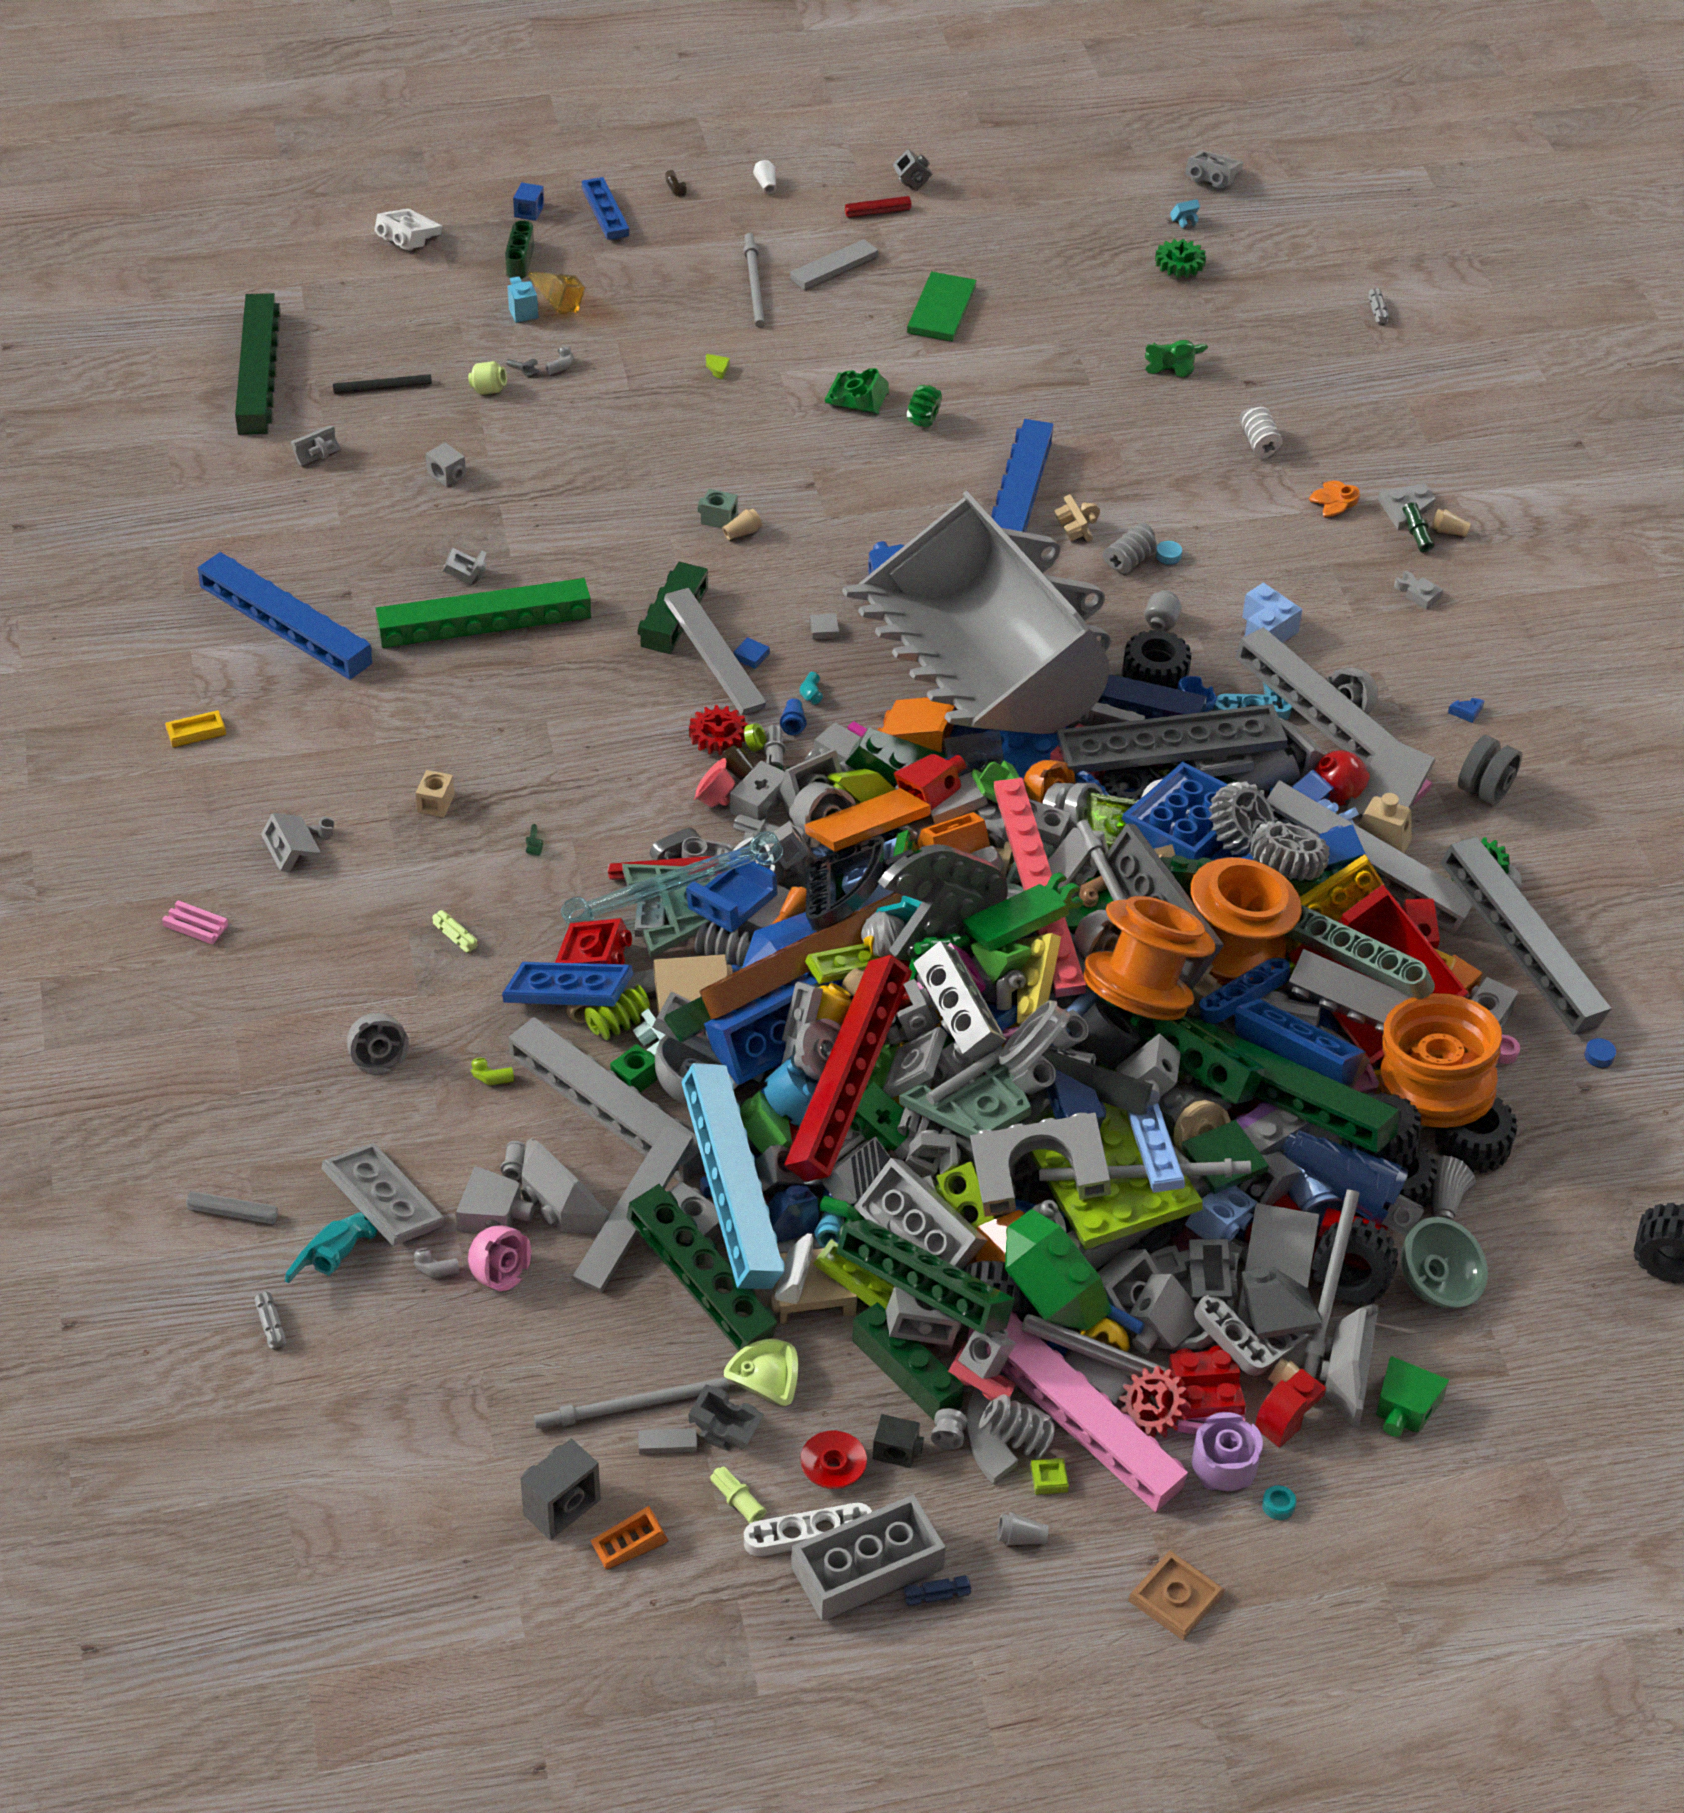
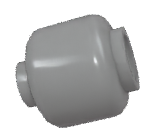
M1166 590L1156 592L1150 596L1144 612L1145 620L1150 624L1151 628L1157 631L1171 629L1176 625L1181 612V602L1173 592Z

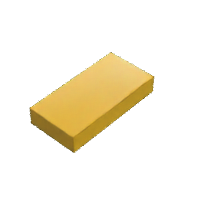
M219 710L165 723L172 748L226 735V729Z

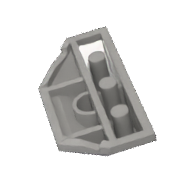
M533 1138L527 1140L522 1169L523 1189L521 1193L524 1200L534 1203L535 1207L541 1211L545 1221L549 1224H554L561 1232L599 1234L608 1220L610 1212L544 1146Z
M1375 1304L1359 1308L1337 1322L1334 1335L1327 1334L1325 1343L1326 1349L1324 1354L1330 1355L1329 1361L1323 1360L1320 1380L1326 1381L1325 1387L1327 1389L1325 1396L1347 1422L1355 1428H1359L1364 1408L1379 1306Z

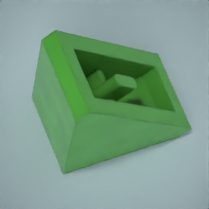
M979 942L971 944L973 953L993 985L1011 970L1021 971L1032 954L1030 947L1015 942L1008 943L991 952Z

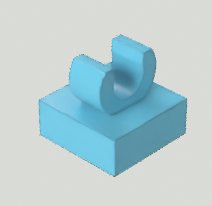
M1198 199L1176 204L1170 212L1172 221H1179L1180 227L1185 228L1188 224L1186 219H1190L1192 225L1195 226L1199 220L1196 214L1200 209Z

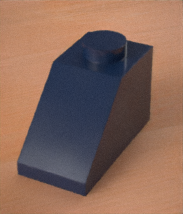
M1055 1069L1056 1078L1050 1086L1045 1088L1056 1120L1071 1117L1076 1113H1096L1100 1130L1103 1120L1106 1119V1109L1103 1102H1099L1095 1090Z
M795 1185L785 1191L777 1192L767 1204L772 1229L777 1236V1243L802 1237L807 1233H815L819 1223L818 1199L806 1185Z

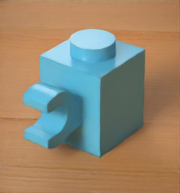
M520 277L510 278L512 285L507 286L508 303L515 323L539 318L537 293L531 281L522 282Z

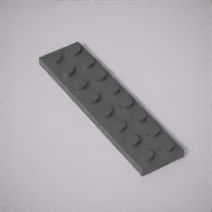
M1273 704L1057 730V741L1063 760L1068 764L1066 765L1067 768L1073 770L1074 774L1080 771L1088 773L1287 748V737Z

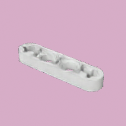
M851 1503L755 1521L745 1528L744 1547L749 1554L754 1556H766L792 1551L793 1545L824 1533L816 1528L818 1522L829 1521L835 1528L840 1526V1518L843 1519V1524L852 1521L853 1517L864 1516L871 1513L872 1510L865 1504ZM788 1527H796L801 1531V1535L790 1539L784 1536L783 1530ZM772 1531H777V1541H774ZM760 1535L764 1542L758 1543L754 1536Z

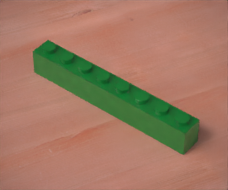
M585 578L375 607L381 646L382 648L588 619L591 618V598Z

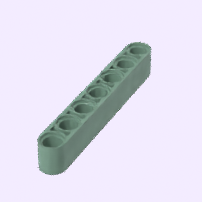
M1301 905L1302 912L1298 923L1292 930L1284 934L1413 998L1424 999L1432 994L1435 988V983L1429 971L1421 961Z

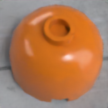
M1042 760L1032 765L1023 779L1028 798L1043 803L1048 788L1054 783H1073L1075 785L1073 770L1067 768L1066 765L1068 764L1066 762L1057 760Z

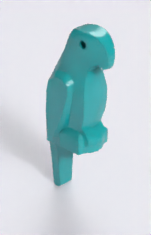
M362 1212L339 1221H332L323 1227L300 1252L287 1270L285 1282L290 1283L305 1266L312 1264L315 1270L330 1276L340 1267V1261L352 1251L357 1239L363 1237L373 1239L377 1235V1228Z

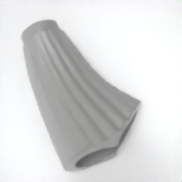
M1441 1156L1435 1159L1434 1164H1437V1176L1432 1190L1434 1217H1444L1453 1220L1463 1194L1476 1185V1180L1473 1172L1463 1161L1451 1156Z

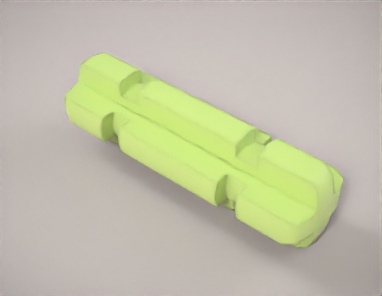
M440 910L433 915V924L442 930L453 942L460 945L461 949L470 953L473 949L477 948V939L472 934L467 933L468 931L456 920L450 918L451 916L448 913Z

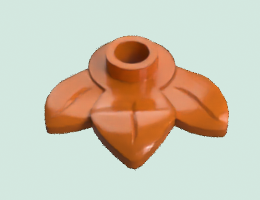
M1335 480L1323 483V488L1315 490L1311 494L1309 501L1323 504V517H1331L1343 513L1347 508L1355 506L1360 498V491L1353 485H1345L1343 482Z

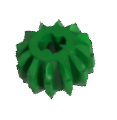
M919 385L913 392L908 405V421L919 427H930L939 413L942 400L941 391L930 385Z

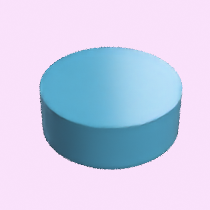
M1163 541L1157 545L1156 558L1161 563L1171 565L1181 560L1182 547L1178 543Z

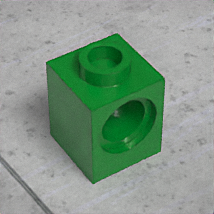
M638 1044L610 1063V1070L629 1087H635L640 1093L658 1080L654 1054L650 1051H645Z

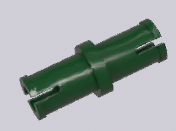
M1416 502L1403 506L1402 511L1409 524L1408 531L1414 536L1419 551L1423 553L1432 550L1435 544L1428 531L1429 524L1427 520L1423 519L1418 504Z

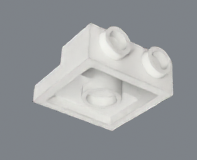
M410 209L378 213L374 232L387 241H394L402 249L414 250V248L424 246L425 239L441 235L443 226Z

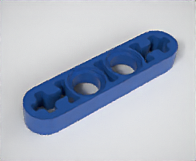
M1283 958L1268 959L1205 996L1199 1002L1200 1018L1207 1023H1219L1235 1014L1237 1006L1262 998L1287 983L1291 977L1289 961Z

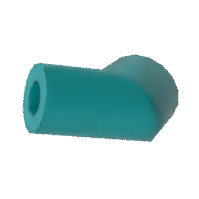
M809 672L801 684L799 692L806 701L817 705L823 699V693L819 692L817 687L820 676L816 672Z

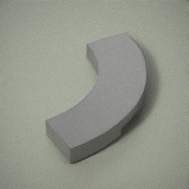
M1000 1371L999 1374L1008 1378L1002 1371ZM1017 1385L1015 1386L1012 1394L1019 1389ZM975 1387L968 1406L967 1435L972 1455L977 1465L994 1485L1018 1466V1459L1012 1454L1006 1443L1001 1441V1430L995 1436H992L990 1434L992 1424L989 1423L983 1430L979 1428L981 1417L991 1400L987 1399L982 1394V1391Z

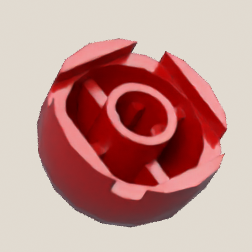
M1335 750L1326 754L1316 764L1314 769L1315 772L1335 788L1334 791L1331 790L1328 793L1331 795L1327 800L1332 804L1336 803L1338 806L1345 805L1346 802L1344 800L1349 799L1351 796L1354 799L1360 796L1370 779V774L1367 771L1368 767L1361 758L1345 750Z

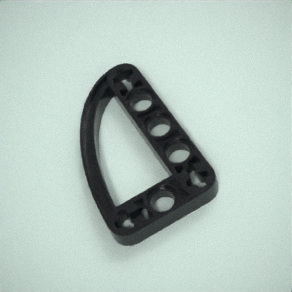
M877 836L821 857L807 866L806 917L812 930L820 931L840 922L856 911L872 895L879 885V879L886 871L884 861L889 859V849L883 837ZM868 864L856 885L836 902V876Z

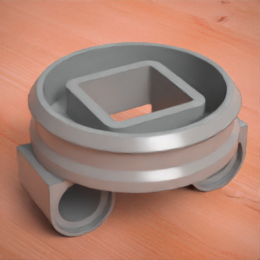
M1047 1001L1037 1008L1007 1041L999 1055L1000 1064L1007 1066L1009 1072L1015 1076L1012 1082L1027 1094H1035L1050 1086L1056 1078L1053 1065L1042 1056L1045 1050L1051 1044L1059 1049H1069L1083 1041L1089 1032L1088 1024L1074 1009L1068 1012L1066 1009H1061L1057 1005V1001ZM1066 1027L1070 1029L1072 1037L1067 1033ZM1033 1071L1038 1075L1039 1082L1034 1078Z

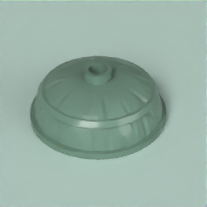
M1430 1217L1417 1223L1407 1234L1401 1251V1267L1407 1284L1418 1297L1437 1307L1456 1309L1472 1304L1482 1295L1488 1279L1487 1262L1480 1244L1465 1227L1448 1218Z

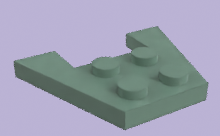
M622 864L629 892L658 887L670 924L643 930V937L650 959L697 935L703 923H706V927L709 928L712 923L710 920L688 909L686 887L693 881L702 886L707 885L716 877L713 868Z
M1000 1062L986 1070L987 1075L941 1099L934 1105L930 1104L926 1098V1094L931 1092L932 1089L925 1083H921L899 1095L900 1105L970 1138V1135L977 1134L982 1130L996 1131L1007 1129L1031 1115V1106L1025 1093L1012 1082L1015 1076L1009 1072V1068L1004 1064L1001 1065Z

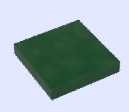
M1236 1120L1182 1142L1181 1149L1191 1163L1225 1162V1158H1231V1161H1251V1174H1232V1178H1225V1175H1200L1213 1194L1268 1172V1163Z

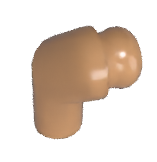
M1102 876L1081 885L1079 897L1083 900L1085 907L1096 905L1099 898L1098 893L1108 889Z

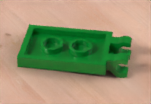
M1060 872L1055 873L1050 877L1046 886L1038 884L963 919L964 930L989 952L994 951L1068 916V910L1081 907L1084 902L1080 897L1076 896L1071 899L1075 892L1080 891V887L1075 883H1069L1058 888V885L1067 880V878Z

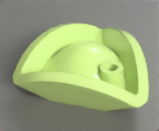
M778 1339L756 1341L741 1349L729 1361L724 1369V1376L738 1386L772 1403L787 1406L793 1401L797 1384L798 1356L796 1349L792 1344Z

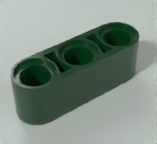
M520 220L512 226L505 251L506 275L508 278L520 277L523 279L528 273L534 250L533 224L529 221Z

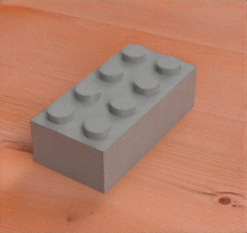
M913 1494L793 1545L791 1568L820 1620L823 1622L943 1570L946 1547Z

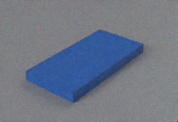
M522 962L502 993L503 1002L615 1006L633 975L632 965Z

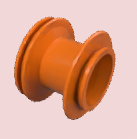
M1244 858L1216 859L1199 868L1191 882L1193 903L1224 944L1211 963L1214 967L1209 974L1218 980L1219 984L1226 985L1268 959H1285L1286 941L1284 934L1296 926L1302 912L1301 900L1294 886L1275 869L1263 863Z
M1133 896L1128 900L1110 902L1106 907L1107 916L1122 931L1113 952H1096L1087 956L1085 960L1086 968L1083 974L1084 981L1103 999L1132 1013L1159 1020H1177L1185 1016L1187 1008L1194 1003L1192 991L1179 979L1187 957L1198 958L1213 954L1216 948L1214 940L1205 931L1204 925L1200 920L1186 910L1166 901L1146 896Z

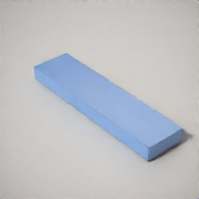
M1158 1103L1148 1105L1147 1113L1143 1116L1127 1111V1116L1153 1193L1185 1188L1184 1177Z

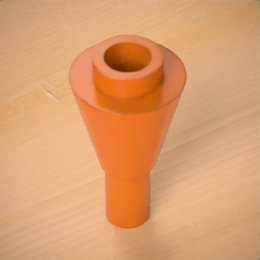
M791 887L780 910V915L772 924L806 912L805 888Z

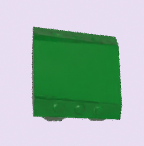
M876 368L866 369L862 373H856L854 370L838 373L825 397V403L879 415V409L886 395L889 394V382Z

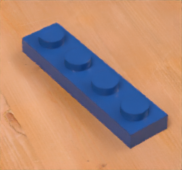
M604 177L582 180V190L606 239L617 240L622 237H628L629 227Z

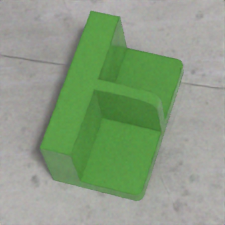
M1005 760L1001 765L996 762L989 763L983 773L976 769H973L971 772L981 794L997 804L994 781L1020 778L1014 766Z

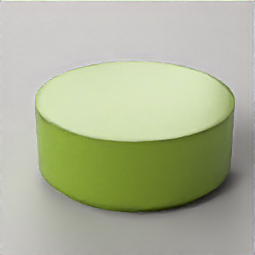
M758 723L745 727L744 736L749 749L753 752L764 749L767 738L763 727Z

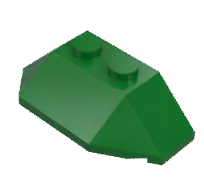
M1031 1209L1006 1228L1005 1270L1045 1321L1087 1331L1112 1312L1101 1277L1060 1225Z

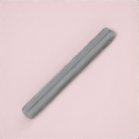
M1027 1314L1022 1323V1330L1139 1377L1143 1376V1368H1147L1151 1373L1154 1372L1156 1366H1159L1164 1373L1168 1369L1054 1323L1047 1322L1034 1315Z

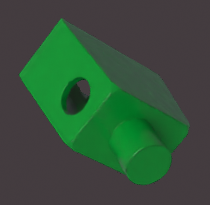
M1390 1356L1376 1411L1378 1417L1386 1420L1383 1425L1384 1431L1394 1437L1401 1436L1404 1428L1413 1432H1420L1443 1402L1449 1379Z

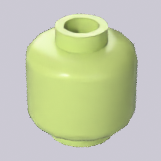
M496 361L475 364L472 368V373H469L468 380L470 386L474 387L478 394L485 395L501 392L503 386L507 383V376L504 367H500Z

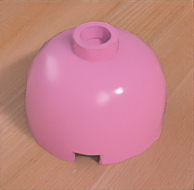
M499 1225L484 1229L475 1237L469 1249L468 1264L472 1274L477 1281L497 1291L510 1290L522 1280V1278H516L521 1274L522 1269L528 1270L532 1253L530 1241L520 1231L508 1226Z

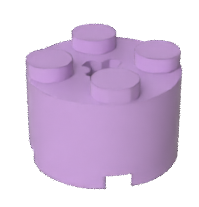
M1217 1413L1206 1419V1422L1197 1430L1192 1454L1193 1469L1205 1488L1209 1490L1234 1491L1249 1487L1257 1474L1263 1446L1259 1429L1253 1423L1251 1426L1243 1420V1416L1235 1413Z

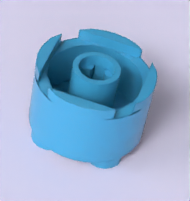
M792 1055L766 1079L765 1083L767 1082L768 1086L764 1089L767 1101L778 1115L783 1117L786 1114L793 1119L790 1123L800 1126L819 1081L808 1076L804 1070L799 1069L794 1062L795 1055Z

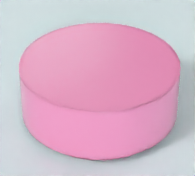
M1502 1035L1498 1063L1510 1064L1517 1060L1520 1044L1515 1038L1509 1035Z

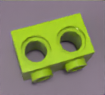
M968 1162L936 1176L939 1182L935 1186L937 1193L964 1219V1214L968 1207L975 1206L977 1208L978 1218L974 1223H971L975 1229L980 1225L999 1218L998 1215L988 1217L984 1215L974 1162ZM958 1177H963L966 1181V1189L961 1194H956L953 1190V1182Z

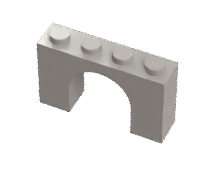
M1076 1113L1071 1117L1057 1120L1047 1118L1035 1124H1015L1007 1129L996 1131L987 1129L970 1135L985 1217L1016 1211L1011 1182L1012 1168L1021 1156L1038 1149L1056 1151L1070 1162L1074 1171L1079 1200L1111 1194L1110 1178L1096 1113Z

